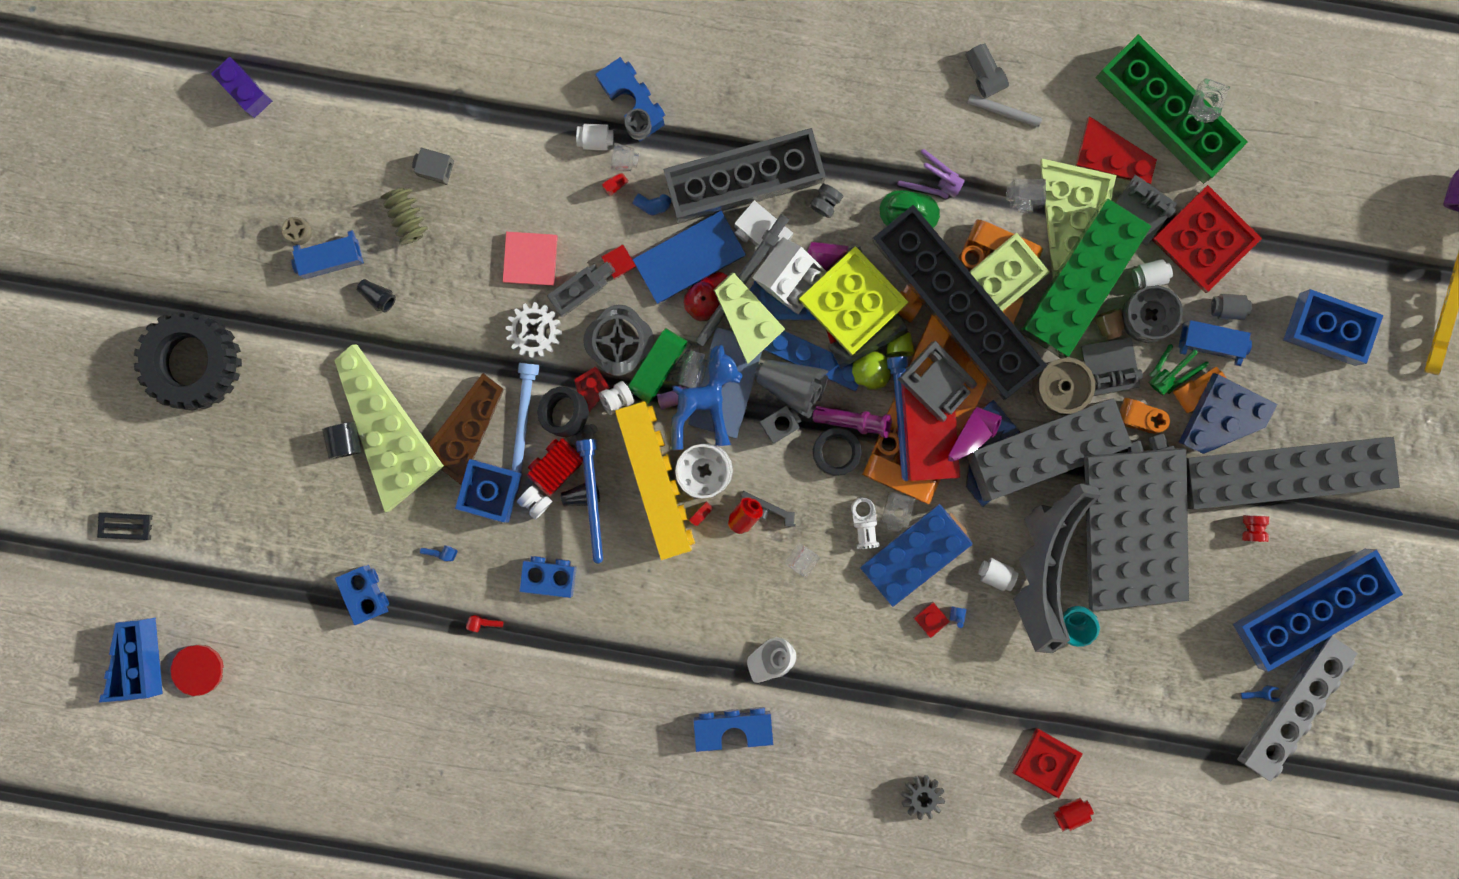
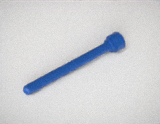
M894 357L887 359V367L894 376L902 479L908 481L901 382L898 380L901 374L908 368V357Z
M597 440L576 441L577 452H580V457H583L593 561L596 564H600L603 561L593 460L595 451L598 450Z

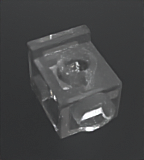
M888 492L881 521L887 523V529L901 532L902 527H909L916 498ZM896 508L903 510L902 517L897 518L894 515Z

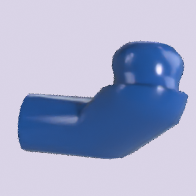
M638 193L632 204L647 214L654 216L669 209L671 198L666 194H662L660 197L649 200Z

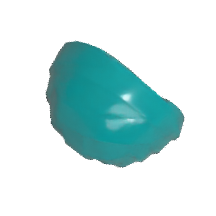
M1072 606L1063 613L1064 623L1070 641L1067 642L1068 644L1075 647H1084L1096 640L1100 632V626L1097 616L1092 611L1083 606Z

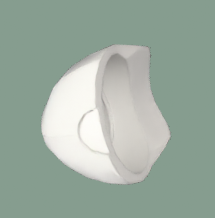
M775 637L767 640L748 657L747 665L752 680L760 683L785 675L796 662V651L783 638Z

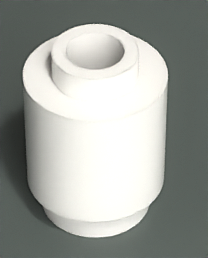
M600 124L577 126V147H583V150L608 151V145L613 146V130H609L608 125Z
M1160 259L1138 265L1137 268L1132 269V277L1137 289L1147 286H1161L1169 284L1170 278L1173 277V271L1170 263Z
M990 558L988 562L984 560L978 571V575H981V582L1001 591H1011L1018 578V572H1015L1013 567L993 558Z

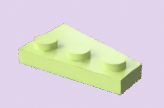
M732 272L714 289L744 359L749 364L785 328L735 273Z

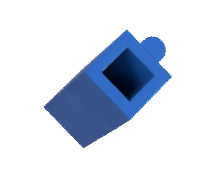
M348 231L347 237L301 249L300 245L293 246L294 259L291 260V264L295 274L304 279H309L364 264L359 242L355 237L354 231Z
M1190 320L1183 323L1178 348H1180V354L1186 355L1187 350H1197L1206 354L1235 359L1234 365L1241 366L1243 359L1246 358V355H1249L1252 348L1251 333Z

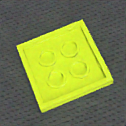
M856 246L799 298V301L851 356L908 304L904 296Z

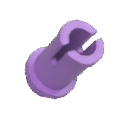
M681 385L678 386V387L681 388V389L687 388V386H686V387H682ZM674 390L657 395L661 410L678 405V395Z

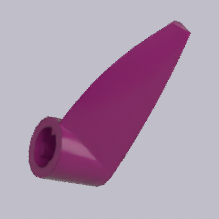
M976 407L952 448L948 461L952 462L969 455L981 447L990 437H994L999 429L1002 416Z

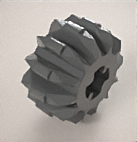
M924 775L922 782H920L918 776H914L916 784L912 785L910 782H906L905 785L910 791L901 792L902 797L908 798L902 802L903 807H910L908 809L910 816L917 812L918 820L923 819L924 813H926L929 819H932V810L936 813L941 812L937 804H945V799L939 797L944 793V789L937 788L939 782L936 779L929 783L928 775ZM925 792L929 798L928 800L924 799L925 802L921 803L918 795L922 796L921 793Z

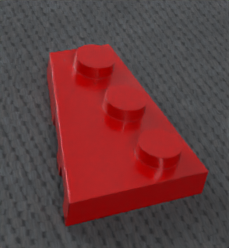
M1089 116L1075 166L1113 174L1117 178L1131 181L1137 175L1148 184H1151L1157 159Z

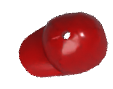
M722 272L714 273L694 284L684 296L683 305L693 319L708 321L720 304L714 289L728 277Z

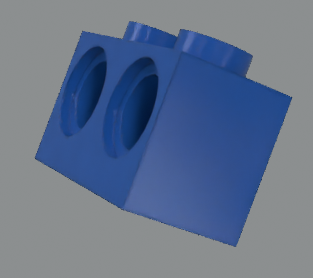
M530 556V560L523 561L519 592L567 598L573 597L577 566L571 565L570 560L556 559L555 563L545 562V557ZM532 568L541 570L542 579L539 582H535L530 578ZM557 571H564L567 574L568 581L565 585H560L556 582L555 574Z
M365 565L335 578L354 625L389 612L387 609L389 601L386 594L379 590L377 585L379 577L374 568L371 569L369 565ZM357 575L363 577L365 581L362 589H358L354 584V579ZM366 599L372 600L375 605L372 613L367 612L364 608Z

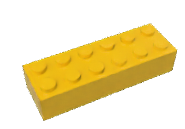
M644 401L615 410L661 560L692 551L691 545L695 544L692 530H686L684 520L688 519L684 504L679 505L676 498L677 495H680L677 481H671L668 472L673 470L668 455L663 456L661 447L665 446L661 431L655 430L654 422L658 420L654 407L652 405L648 406Z

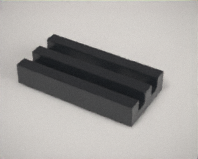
M99 512L97 538L151 540L150 530H152V525H150V520H152L153 515ZM105 518L143 520V524L105 523ZM104 528L143 530V535L104 533Z

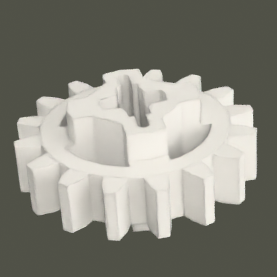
M536 302L533 303L532 308H529L526 303L523 304L524 310L522 312L515 309L514 311L517 316L515 318L508 317L512 322V326H506L505 328L512 333L506 337L507 340L515 341L512 348L516 350L520 347L519 354L524 356L526 352H529L530 358H534L537 352L540 357H544V350L546 349L552 353L551 344H559L555 336L562 334V331L556 329V326H559L561 322L553 320L556 313L552 311L547 314L548 307L544 305L540 310ZM539 314L542 317L530 319L527 315ZM519 323H521V324H522V333H520V334L518 335V334H517V329H518ZM550 324V335L547 339L545 337L546 328ZM531 325L538 327V335L530 334L531 330L529 327ZM530 342H538L541 346L528 347L525 345Z

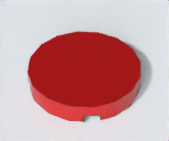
M188 646L179 651L173 659L171 678L175 686L184 694L191 696L205 695L216 689L222 681L223 660L219 653L210 646Z

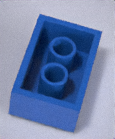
M1309 289L1299 293L1283 341L1353 366L1367 364L1384 315Z

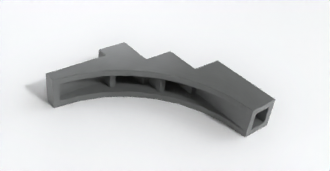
M1078 484L1072 487L1065 497L1056 501L1053 507L1039 505L1024 519L1035 545L1029 547L1026 553L1019 558L1029 585L1023 587L1013 600L1035 652L1054 653L1070 641L1061 607L1060 581L1063 560L1068 543L1078 522L1088 508L1101 496L1098 487Z

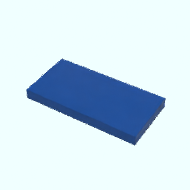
M719 211L639 255L633 261L658 305L745 257L746 254L722 211Z

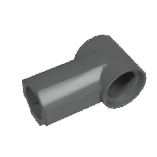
M986 43L979 44L966 52L965 56L976 76V84L983 98H988L1009 87L1005 72L1001 67H997Z

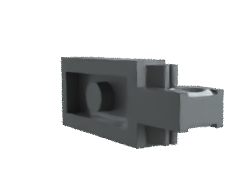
M608 262L599 268L595 264L591 267L587 266L548 294L547 297L559 315L564 317L602 290L608 284L605 279L612 275L615 269Z

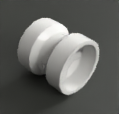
M623 381L615 384L611 390L605 389L599 392L600 401L609 415L615 414V410L622 406L628 407L634 403L631 391Z
M535 484L529 487L517 500L521 507H526L529 510V515L535 520L553 502L548 496H543Z

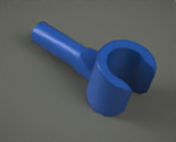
M444 545L442 552L427 548L420 549V554L435 556L449 562L455 559L458 550Z
M952 606L949 620L955 621L958 628H962L967 609Z
M1268 685L1263 687L1262 691L1241 693L1242 699L1263 698L1271 702H1278L1281 699L1270 696L1272 690H1279V688Z

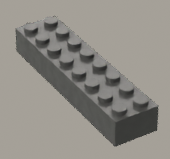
M1394 437L1186 458L1187 509L1400 488Z

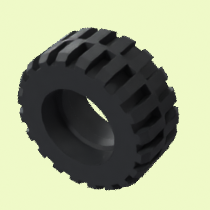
M181 311L171 312V316L162 315L158 317V324L150 323L146 327L148 333L146 335L141 334L138 342L141 343L140 349L135 348L134 356L138 357V363H134V370L141 374L137 380L141 386L147 387L145 392L150 397L156 398V402L170 406V408L198 410L199 408H210L212 403L219 404L225 399L223 396L225 393L230 394L234 386L231 383L233 380H239L240 374L236 373L237 366H242V359L237 358V353L241 352L239 344L233 342L235 337L231 331L225 329V325L211 317L191 311L186 313ZM189 337L201 340L207 350V368L202 377L191 385L179 384L170 372L169 358L171 352L180 341Z

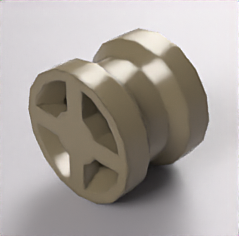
M289 217L283 222L281 227L284 238L293 244L303 245L310 240L312 235L310 225L298 217Z

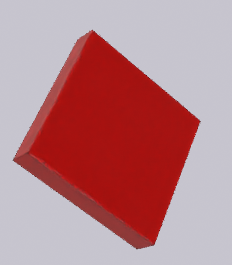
M1036 728L1012 773L1059 799L1083 753Z

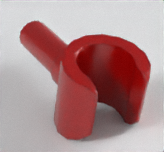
M473 615L469 617L466 629L479 632L481 625L503 627V621L487 620Z

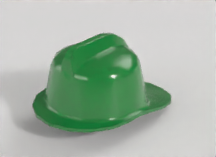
M904 190L893 191L887 194L879 207L880 217L886 226L914 205L933 228L938 224L940 209L932 197Z

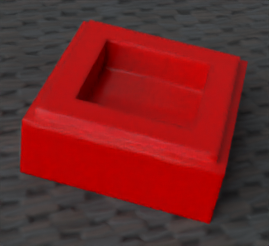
M624 245L602 256L603 261L611 263L615 269V272L612 274L614 280L636 268Z

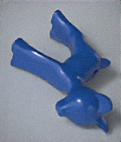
M723 345L715 346L711 350L709 362L710 381L708 385L685 389L673 386L674 392L678 395V407L671 420V450L684 449V423L696 409L710 411L714 427L715 445H731L723 418L721 391L725 383H740L743 375L737 370L734 360L724 354Z

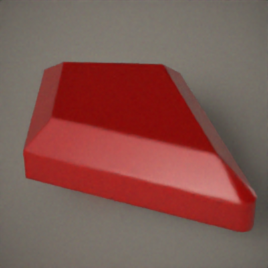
M596 366L575 379L577 392L585 398L590 413L600 401L599 392L605 389L609 390L610 387Z

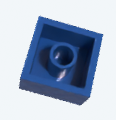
M469 459L455 509L504 523L509 522L523 473Z

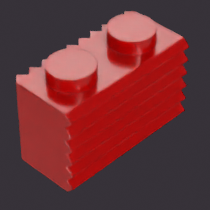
M564 438L560 439V441L554 439L545 449L548 453L542 459L537 457L528 466L530 472L527 476L548 496H552L583 464V457H580V453Z

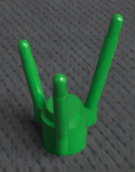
M1169 344L1155 369L1149 374L1152 379L1148 383L1162 396L1166 393L1170 394L1177 386L1207 367L1209 362L1205 361L1176 380L1174 376L1197 355L1198 351L1193 350L1171 372L1166 369L1161 372L1160 370L1173 348V345Z

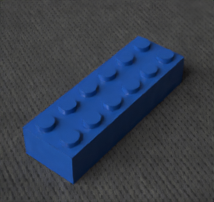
M1364 548L1233 623V626L1257 668L1269 672L1403 594L1377 549Z

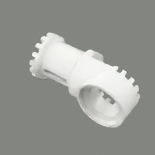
M858 498L851 505L854 527L857 528L859 544H857V549H867V546L869 548L879 547L880 544L876 541L875 533L877 520L874 504L867 498ZM860 502H867L869 504L870 512L868 515L859 516L857 514L856 506Z

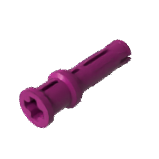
M816 406L813 412V421L815 423L858 429L861 434L875 433L880 434L883 438H887L891 431L892 418L887 414L877 416L871 415L869 411L859 414Z

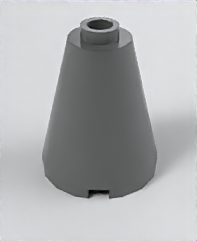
M765 360L764 363L760 362L758 364L755 377H757L758 384L802 416L809 418L815 409L812 407L816 401H820L828 381V376L826 375L828 371L822 368Z

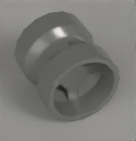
M637 108L627 113L625 126L630 137L641 140L649 136L652 125L648 113Z
M822 183L818 190L819 195L817 198H813L809 206L818 214L831 218L835 205L839 204L844 196L832 186Z

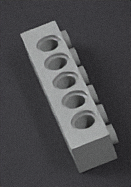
M1333 636L1314 645L1280 695V701L1274 704L1237 760L1270 782L1273 778L1278 777L1283 770V763L1287 757L1295 753L1297 742L1309 732L1312 727V720L1316 714L1318 715L1324 710L1326 706L1325 701L1331 693H1334L1339 688L1340 679L1345 672H1348L1355 663L1354 658L1358 653ZM1330 660L1332 664L1331 669L1325 672L1324 664ZM1316 681L1317 690L1311 693L1309 690L1310 684ZM1302 702L1303 710L1300 714H1296L1295 707L1298 703ZM1284 724H1288L1289 730L1287 734L1282 736L1280 732L1281 727ZM1270 745H1273L1274 753L1267 757L1266 750Z

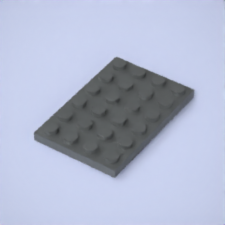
M1174 448L1084 456L1085 485L1098 487L1101 494L1086 511L1089 609L1096 611L1189 601L1186 449Z

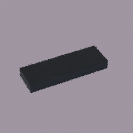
M897 313L852 356L838 341L828 345L842 369L905 335L909 331L899 313Z

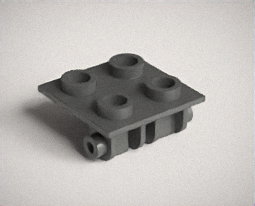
M1137 175L1132 178L1116 201V204L1152 226L1142 241L1146 246H1148L1167 217L1170 218L1175 212L1174 207L1177 204Z
M1132 337L1081 346L1084 363L1092 371L1095 379L1094 395L1141 387L1139 379L1143 378L1141 369H1137Z

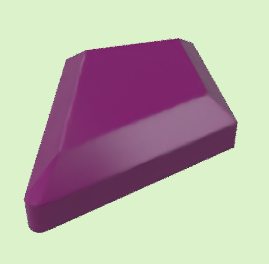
M811 242L807 253L825 271H828L847 253L849 246Z

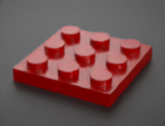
M1207 185L1152 241L1203 292L1208 293L1262 238Z

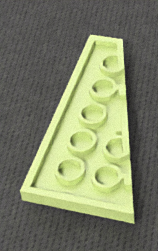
M1046 159L1040 160L1052 279L1100 204L1106 199L1111 200L1116 175Z
M351 345L334 361L384 511L390 512L439 471L443 464L358 345Z

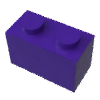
M231 57L226 59L211 73L236 102L254 118L273 102Z

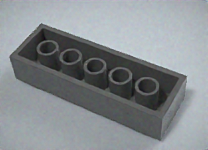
M812 128L663 169L678 223L750 204L754 200L757 202L822 184L826 178Z
M1112 398L980 447L967 455V459L983 501H989L1085 465L1084 456L1113 454L1131 447L1132 444L1115 399Z

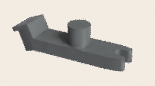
M742 492L741 497L752 498L760 503L763 509L761 518L766 519L769 511H773L785 517L784 526L795 527V512H787L748 492Z

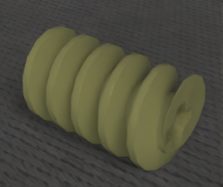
M399 188L380 196L381 199L385 200L383 203L384 207L390 209L387 212L388 217L394 218L391 224L392 227L398 228L395 231L396 236L402 237L399 240L400 245H407L418 241L423 237L422 233L428 230L427 226H419L424 217H415V214L420 211V207H411L417 201L416 198L407 197L413 192L412 189Z

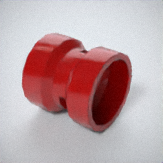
M1243 515V524L1247 531L1242 533V541L1269 542V534L1265 532V529L1269 525L1270 516Z

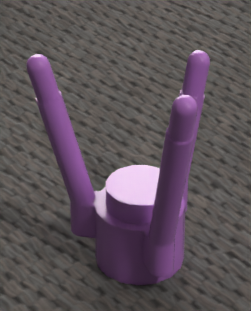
M922 149L921 153L942 170L940 171L930 164L924 163L926 169L941 178L938 186L942 189L939 190L898 181L899 186L939 195L947 199L949 195L954 198L957 196L965 180L958 177L959 174L951 171L932 154Z

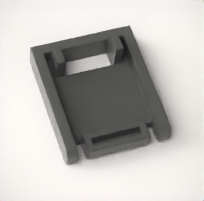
M936 341L931 342L898 378L940 422H944L947 419V416L940 409L946 414L951 415L971 393L963 385L964 383L971 389L977 386L976 381ZM929 357L933 363L920 377L914 371Z

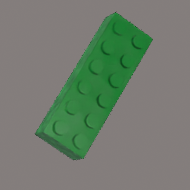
M1139 34L1095 77L1203 184L1212 179L1248 143Z
M1110 199L1102 202L1019 332L1059 358L1069 357L1152 226Z

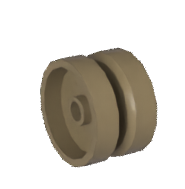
M1060 358L1047 363L1048 366L1033 379L1032 393L1036 403L1044 411L1053 415H1068L1083 410L1091 402L1095 393V379L1092 371L1084 362L1075 358ZM1062 382H1063V386H1064V387H1067V390H1066V391L1062 390V388H1061Z

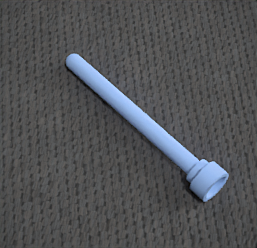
M519 363L518 373H520V378H522L512 462V470L522 473L532 380H535V376L539 372V365Z

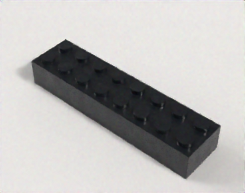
M914 205L873 237L874 245L1003 400L1010 397L1048 366Z

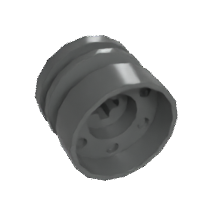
M1155 285L1147 286L1130 296L1122 309L1125 331L1134 340L1143 343L1157 342L1173 334L1180 326L1183 317L1182 303L1177 294L1169 288ZM1152 311L1154 315L1152 319L1147 321L1144 317L1148 312Z

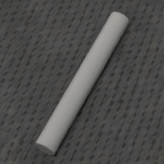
M973 94L969 95L967 104L1038 128L1042 121L1041 117Z

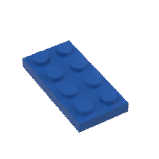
M939 503L861 565L860 569L891 606L894 607L972 546L973 543Z

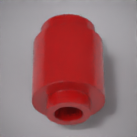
M743 498L729 515L728 525L730 529L737 534L748 532L763 515L760 503L752 498Z
M1077 798L1058 807V811L1053 812L1060 829L1064 832L1066 830L1072 831L1092 822L1091 816L1094 815V812L1088 800L1083 802L1081 798Z

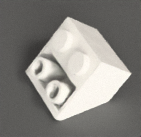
M782 237L752 278L765 291L799 314L804 307L799 298L827 272L800 245Z

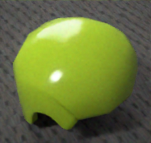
M873 351L853 362L852 373L854 380L858 385L866 386L867 390L881 389L887 385L891 378V371L887 367V358L879 352Z

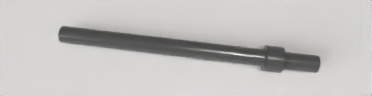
M783 214L779 215L770 230H766L762 236L763 241L738 276L744 284L747 283L770 247L775 246L780 239L778 235L789 221V218ZM720 304L695 340L701 346L705 345L725 315Z

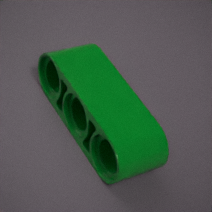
M665 328L629 384L628 388L631 393L650 404L684 351L688 341Z

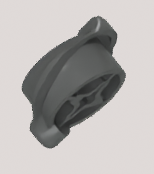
M613 305L606 308L587 327L583 343L587 354L598 363L602 370L613 376H621L631 372L638 363L647 357L653 347L654 336L650 326L639 317L635 310L626 305ZM615 319L613 332L609 336H599L601 328L608 321ZM623 319L635 327L638 336L626 334ZM618 332L621 338H625V342L620 344V348L612 340L613 337L617 336ZM599 344L611 346L615 360L608 358L602 352ZM629 344H639L635 354L630 359L623 361L624 348Z

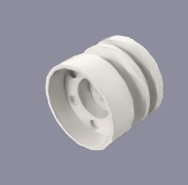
M707 443L694 445L685 450L677 461L675 471L677 482L682 490L690 496L703 499L713 497L725 490L731 481L733 468L731 459L723 449ZM709 464V470L712 471V474H707L703 477V471L699 468Z

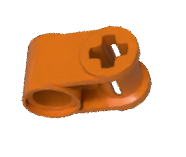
M1123 399L1119 412L1125 427L1151 434L1162 432L1168 428L1170 418L1165 411L1134 399ZM1157 416V421L1160 422V425L1154 427V422L1151 421V418Z

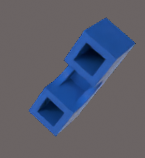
M619 57L595 74L597 81L611 101L620 95H630L635 99L636 104L633 109H642L650 117L652 125L650 136L665 125L662 118L665 116V113L658 103L653 105L649 99L651 93L644 82L639 84L634 76L637 73L629 61L624 63L622 58Z
M765 707L750 708V712L740 713L739 709L725 710L724 715H714L712 711L700 712L699 717H694L696 752L722 750V735L730 728H739L746 734L748 747L773 745L771 712L765 711Z

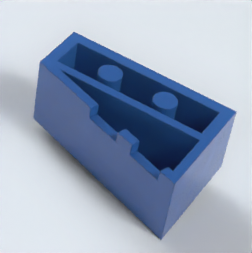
M156 618L135 619L115 623L109 652L111 660L109 670L105 671L104 679H106L104 694L100 695L99 703L145 699L163 694Z

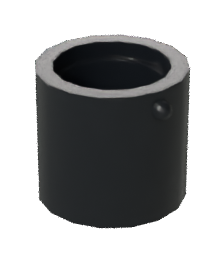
M355 422L333 425L322 429L329 459L343 458L362 453Z

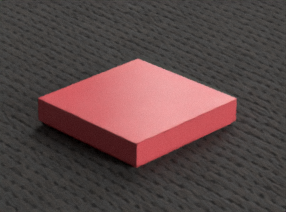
M506 231L503 283L554 286L558 236L553 234Z

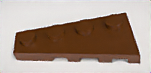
M482 373L428 444L443 464L441 470L460 485H462L469 459L474 460L504 391L503 387L484 373Z

